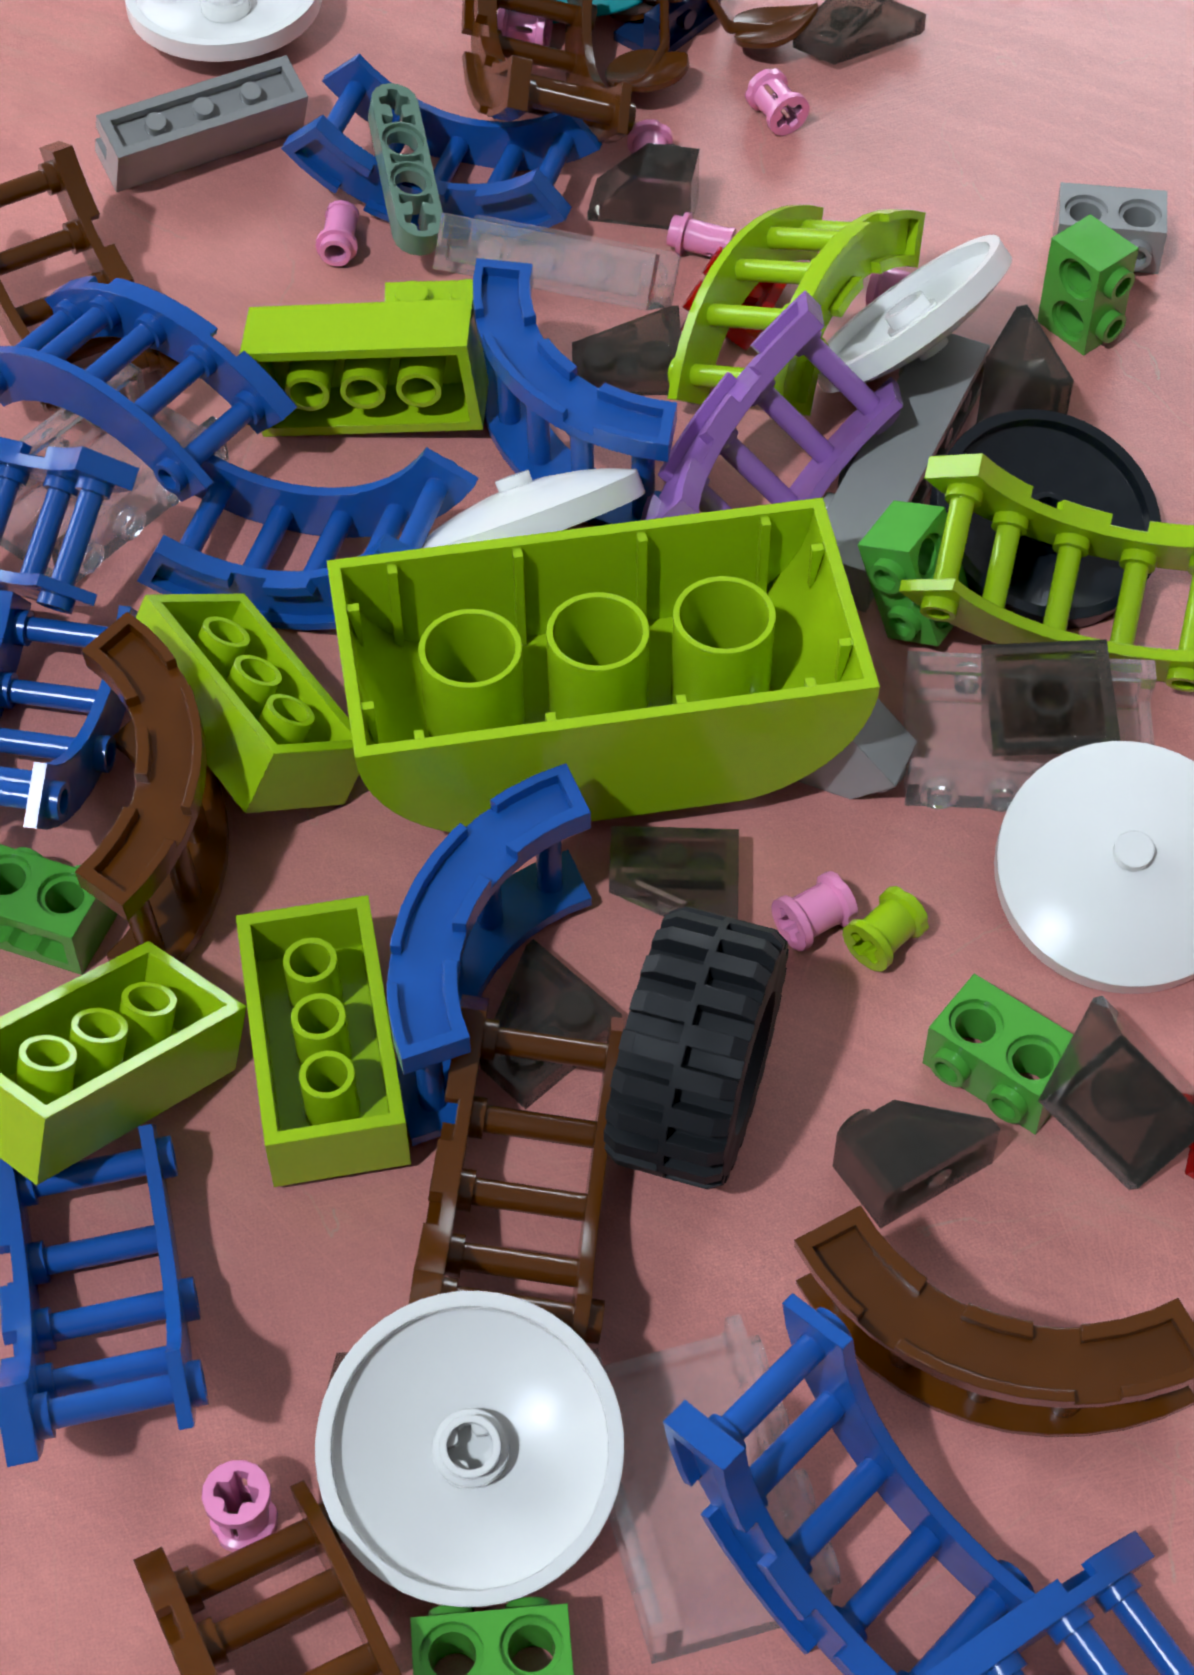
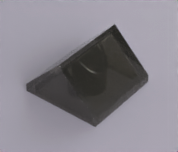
M1028 305L1016 307L986 357L976 424L996 414L1021 409H1042L1068 414L1074 380Z
M1107 639L981 645L982 739L992 757L1063 754L1078 747L1094 743L1121 741Z
M1103 996L1093 998L1040 1095L1038 1102L1128 1190L1138 1189L1194 1142V1089Z

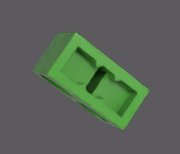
M1091 214L1052 237L1037 322L1083 356L1101 344L1110 343L1115 340L1126 324L1125 312L1129 293L1135 281L1134 269L1139 248Z
M893 500L858 543L861 558L888 638L939 646L954 627V625L948 622L936 621L923 616L920 613V606L899 592L901 580L933 579L947 518L946 508L943 506ZM961 564L958 581L968 588L965 572Z
M0 844V949L83 975L118 914L80 887L75 871L81 865L72 867L46 859L30 848L18 847L14 849Z
M974 973L929 1026L922 1063L930 1067L936 1077L945 1084L952 1087H961L985 1102L990 1110L1003 1121L1011 1124L1018 1123L1036 1135L1079 1081L1089 1044ZM963 1038H975L983 1043H971ZM1019 1073H1030L1039 1077L1040 1079H1028L1021 1076Z
M524 1597L510 1601L505 1605V1609L474 1612L472 1607L441 1605L429 1610L428 1616L410 1617L413 1675H438L433 1671L435 1665L440 1659L450 1654H463L474 1661V1666L466 1675H574L568 1603L551 1605V1601L546 1598ZM533 1646L545 1649L553 1657L552 1661L545 1668L535 1672L523 1671L512 1663L513 1657L520 1650Z

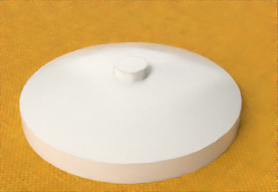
M125 0L130 24L144 41L167 54L206 62L248 59L281 48L292 42L309 28L317 17L322 4V0Z
M985 235L963 243L938 256L893 285L850 319L827 343L864 383L883 377L918 357L921 361H924L941 351L949 342L947 336L955 331L986 300L1008 271L1012 263V257L996 235ZM821 372L818 373L817 382L824 392H840Z
M599 468L578 470L532 480L529 470H525L495 481L498 493L465 509L439 526L427 536L422 548L562 531L621 507L644 495L645 490L637 469Z
M1108 741L1094 743L1065 752L1050 760L1038 769L1016 793L1003 819L995 846L994 874L997 893L1002 909L1019 939L1031 953L1056 973L1088 988L1121 994L1159 992L1194 979V761L1166 748L1141 742Z
M456 1291L420 1299L398 1309L368 1330L342 1360L330 1381L319 1413L315 1437V1464L322 1500L333 1526L351 1553L370 1572L395 1589L422 1601L453 1607H487L523 1598L552 1583L574 1566L593 1544L610 1515L618 1493L624 1460V1431L615 1391L607 1373L585 1341L567 1324L541 1307L517 1297L486 1291Z

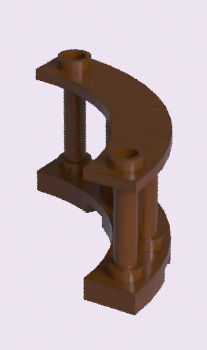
M463 0L462 34L471 35V52L464 51L462 62L467 92L476 111L486 114L487 117L503 121L516 120L525 113L539 116L557 113L579 118L590 128L599 142L607 144L619 141L626 135H629L636 118V106L634 103H631L633 83L622 81L612 88H607L598 74L592 44V31L596 23L597 6L592 4V0H568L567 3L557 0ZM502 8L566 24L565 50L502 36V31L498 29L497 10ZM532 64L565 72L566 82L531 74Z
M57 141L40 147L44 163L38 164V171L0 184V208L47 191L50 196L57 194L68 222L62 224L63 230L0 252V276L71 250L74 254L82 252L92 272L89 276H95L98 283L109 284L115 278L134 282V278L125 265L115 244L104 247L92 221L99 219L100 213L81 170L73 145ZM0 280V326L10 345L15 346L30 334L27 327L49 319L53 315V311L44 300L46 297L15 308ZM92 338L65 361L74 363L109 350L122 338ZM147 348L107 383L143 369L148 373L155 371L163 378L179 362L158 350ZM40 402L45 412L54 410L66 423L77 420L76 414L49 403Z
M126 612L81 651L86 666L102 678L118 695L131 717V720L113 736L116 741V748L135 764L134 776L136 785L129 807L123 806L107 836L91 856L75 871L81 888L127 920L130 925V929L124 937L106 954L108 961L150 941L181 963H184L211 920L222 891L229 851L227 810L219 780L207 765L205 733L191 686L188 685L184 675L177 666L175 657L168 647L149 627L129 612Z
M463 994L460 1007L470 1036L471 1052L452 1058L450 1062L445 1102L458 1104L455 1124L442 1123L429 1189L426 1223H423L413 1271L409 1304L437 1294L456 1291L501 1293L520 1298L541 1307L567 1324L585 1343L599 1345L605 1300L594 1299L592 1294L599 1216L607 1153L604 1149L606 1144L604 1142V1129L607 1123L605 1115L607 1102L610 1098L612 1074L619 1054L618 1048L623 1029H625L624 1018L611 1017L607 1043L499 1027L500 1020L487 1018L490 998ZM495 1054L603 1070L596 1120L487 1105L488 1098L475 1096L480 1059L494 1061ZM484 1132L592 1148L586 1193L476 1177L477 1170L463 1168L468 1137L482 1139ZM471 1205L581 1221L577 1258L465 1242V1234L453 1233L456 1211L470 1212ZM461 1271L574 1287L572 1303L462 1287L458 1286V1280Z
M861 1205L794 1240L796 1251L811 1272L796 1280V1285L809 1305L815 1310L819 1307L826 1308L841 1319L853 1338L856 1359L869 1371L900 1393L934 1411L972 1425L1010 1434L1039 1437H1083L1128 1430L1161 1420L1194 1405V1393L1189 1387L1190 1384L1194 1383V1322L1179 1298L1152 1310L1122 1319L1081 1324V1327L1071 1328L1033 1325V1321L1001 1315L971 1303L965 1305L942 1293L929 1284L927 1277L919 1273L893 1249L876 1229Z
M304 1480L290 1486L302 1520L190 1572L188 1565L173 1572L162 1547L133 1560L180 1675H218L216 1668L229 1662L228 1653L340 1599L363 1645L301 1675H402L361 1586L340 1546L344 1542L333 1526L323 1501L317 1503ZM312 1549H315L326 1570L215 1624L211 1617L195 1623L192 1616L206 1609L203 1601Z

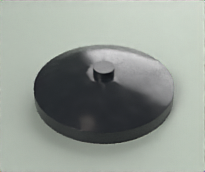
M1021 409L999 413L984 419L967 430L955 442L947 454L983 453L1009 474L1033 486L1031 498L1054 508H1057L1058 502L1067 500L1089 508L1112 513L1111 525L1148 532L1150 521L1161 522L1155 494L1142 469L1132 456L1113 438L1100 429L1070 415L1042 409ZM932 485L930 505L943 506L948 513L949 504L945 501V494ZM973 512L962 566L968 588L982 597L996 532L991 528L992 521ZM1025 535L1020 537L1005 604L1006 610L1042 624L1058 554L1053 550L1052 544ZM1091 555L1081 558L1067 629L1093 625L1115 614L1124 569L1120 567L1119 561Z

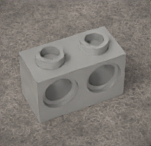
M1060 183L1053 223V237L1091 214L1139 248L1134 272L1159 273L1167 236V191Z

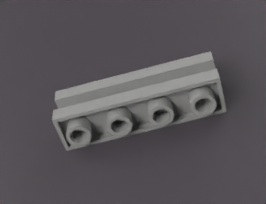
M287 55L96 115V129L101 137L95 139V152L115 191L120 192L290 136L304 127L309 96Z

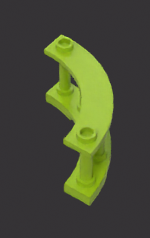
M800 204L772 209L753 219L725 246L711 266L696 294L678 343L676 356L672 359L668 368V381L670 385L667 399L702 405L710 394V388H715L727 372H730L737 378L745 368L716 365L729 327L765 330L805 290L821 305L824 327L821 329L822 335L820 338L828 345L822 336L832 316L842 317L851 302L864 288L863 279L871 273L882 274L896 267L918 268L926 212L906 209H885L864 214L852 222L822 220L824 207ZM805 260V261H811V262H795V261ZM759 282L798 285L791 302L784 305L783 308L742 305L749 293ZM795 355L774 377V388L801 415L811 416L813 398L820 371L804 355L800 357Z
M983 453L929 456L924 479L945 494V501L949 504L933 579L901 580L899 592L920 606V613L923 616L936 621L948 622L983 639L1042 659L1120 676L1162 681L1173 689L1194 692V525L1150 521L1148 532L1111 525L1112 513L1089 508L1067 500L1058 502L1057 508H1054L1031 498L1033 486L1009 474ZM973 512L992 521L991 528L996 532L982 597L958 581ZM1024 535L1052 544L1053 550L1058 553L1043 624L1005 609L1019 539ZM1087 555L1119 561L1120 567L1124 569L1110 641L1066 631L1081 558ZM1155 568L1188 571L1192 575L1178 650L1134 645L1147 577L1149 573L1155 571Z

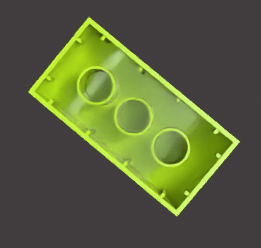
M823 497L327 560L354 756L358 772L371 794L388 809L409 821L440 831L451 832L460 823L465 827L468 826L479 815L490 809V800L504 790L533 775L565 763L591 812V821L729 803L759 797L786 787L810 775L842 752L862 730L877 702L880 685Z

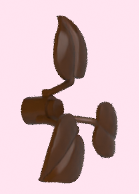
M644 0L639 5L628 10L610 14L612 18L617 20L644 19L645 13L660 3V44L657 50L638 49L615 58L605 72L606 81L610 87L625 81L633 83L632 92H651L672 86L685 76L690 66L688 54L680 51L668 52L670 47L669 3L684 0ZM706 0L724 30L729 34H735L736 44L752 49L773 48L790 42L805 30L818 13V2L809 5L761 7L741 12L732 21L727 17L718 0Z

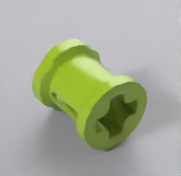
M889 886L879 895V905L863 920L853 919L843 928V939L850 953L861 964L873 971L882 972L893 963V953L909 938H919L929 929L928 914L922 904L912 894L905 892L898 886Z

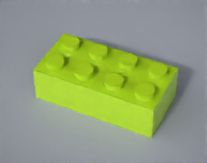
M473 298L249 307L240 353L243 351L247 352L278 383L297 406L283 421L263 431V437L483 430L489 380L483 348L478 337L474 318Z
M244 593L145 595L136 618L149 627L175 657L178 668L194 693L205 733L207 765L245 813L344 805L359 776L354 756L349 718Z
M365 895L236 915L263 1136L273 1186L278 1187L411 1165L404 1108L369 896Z
M147 941L1 1016L0 1159L31 1182L39 1185L236 1069L246 1006L150 941Z

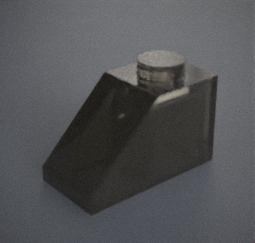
M647 143L596 179L587 212V220L668 230L672 217L675 214L683 216L685 212H690L694 218L698 201L700 149L680 147L675 144Z
M892 1100L873 1112L870 1109L860 1110L841 1125L836 1135L832 1167L881 1229L992 1164L1000 1128L992 1118Z

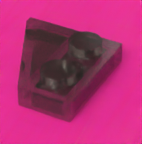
M825 0L818 7V13L800 35L793 39V48L835 65L922 34L925 31L926 13L894 0Z
M679 306L663 308L572 342V362L577 366L578 376L598 388L607 383L641 396L668 395L670 385L668 381V368L672 359L676 356L681 337Z
M611 826L609 893L663 917L669 914L670 911L682 907H692L738 919L739 829Z
M533 939L526 945L494 1019L500 1020L499 1027L606 1043L611 1017L622 1018V1014ZM495 1054L494 1061L480 1059V1069L525 1109L530 1107L577 1067Z

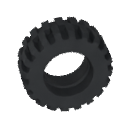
M682 907L665 915L661 928L656 931L652 940L650 952L645 958L637 988L633 993L625 1029L622 1032L618 1048L619 1054L610 1084L611 1092L605 1115L607 1123L604 1129V1142L606 1143L604 1149L617 1165L706 1190L722 1186L727 1182L730 1171L733 1170L736 1163L737 1155L742 1146L747 1125L754 1109L782 998L781 993L786 976L789 949L787 948L788 942L776 929L692 907Z

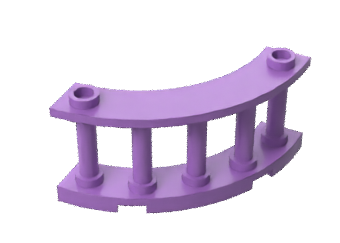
M806 290L803 291L750 345L758 354L740 375L735 378L730 372H727L689 421L671 449L669 461L663 463L658 473V476L666 482L659 498L655 494L647 497L641 520L699 513V510L704 513L732 509L708 486L710 481L708 476L719 455L731 464L771 504L821 498L861 447L874 434L879 435L885 432L897 420L900 409L903 407L899 384L890 377L873 392L820 338L822 335L821 329L824 327L821 305ZM795 355L797 357L804 355L857 408L828 440L774 388V377ZM759 405L812 457L790 488L737 438L738 430L736 426L751 406Z

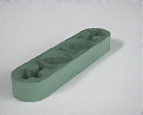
M394 83L382 84L372 92L368 111V123L392 237L395 244L402 251L411 255H428L436 251L440 245L444 227V216L419 103L415 94L409 88ZM392 109H394L396 115L400 116L399 122H392ZM392 143L405 144L412 148L414 152L411 154H399L391 150L388 145ZM401 182L414 183L423 192L409 194L401 191L397 184ZM419 214L418 224L420 230H417V226L411 223L412 215Z

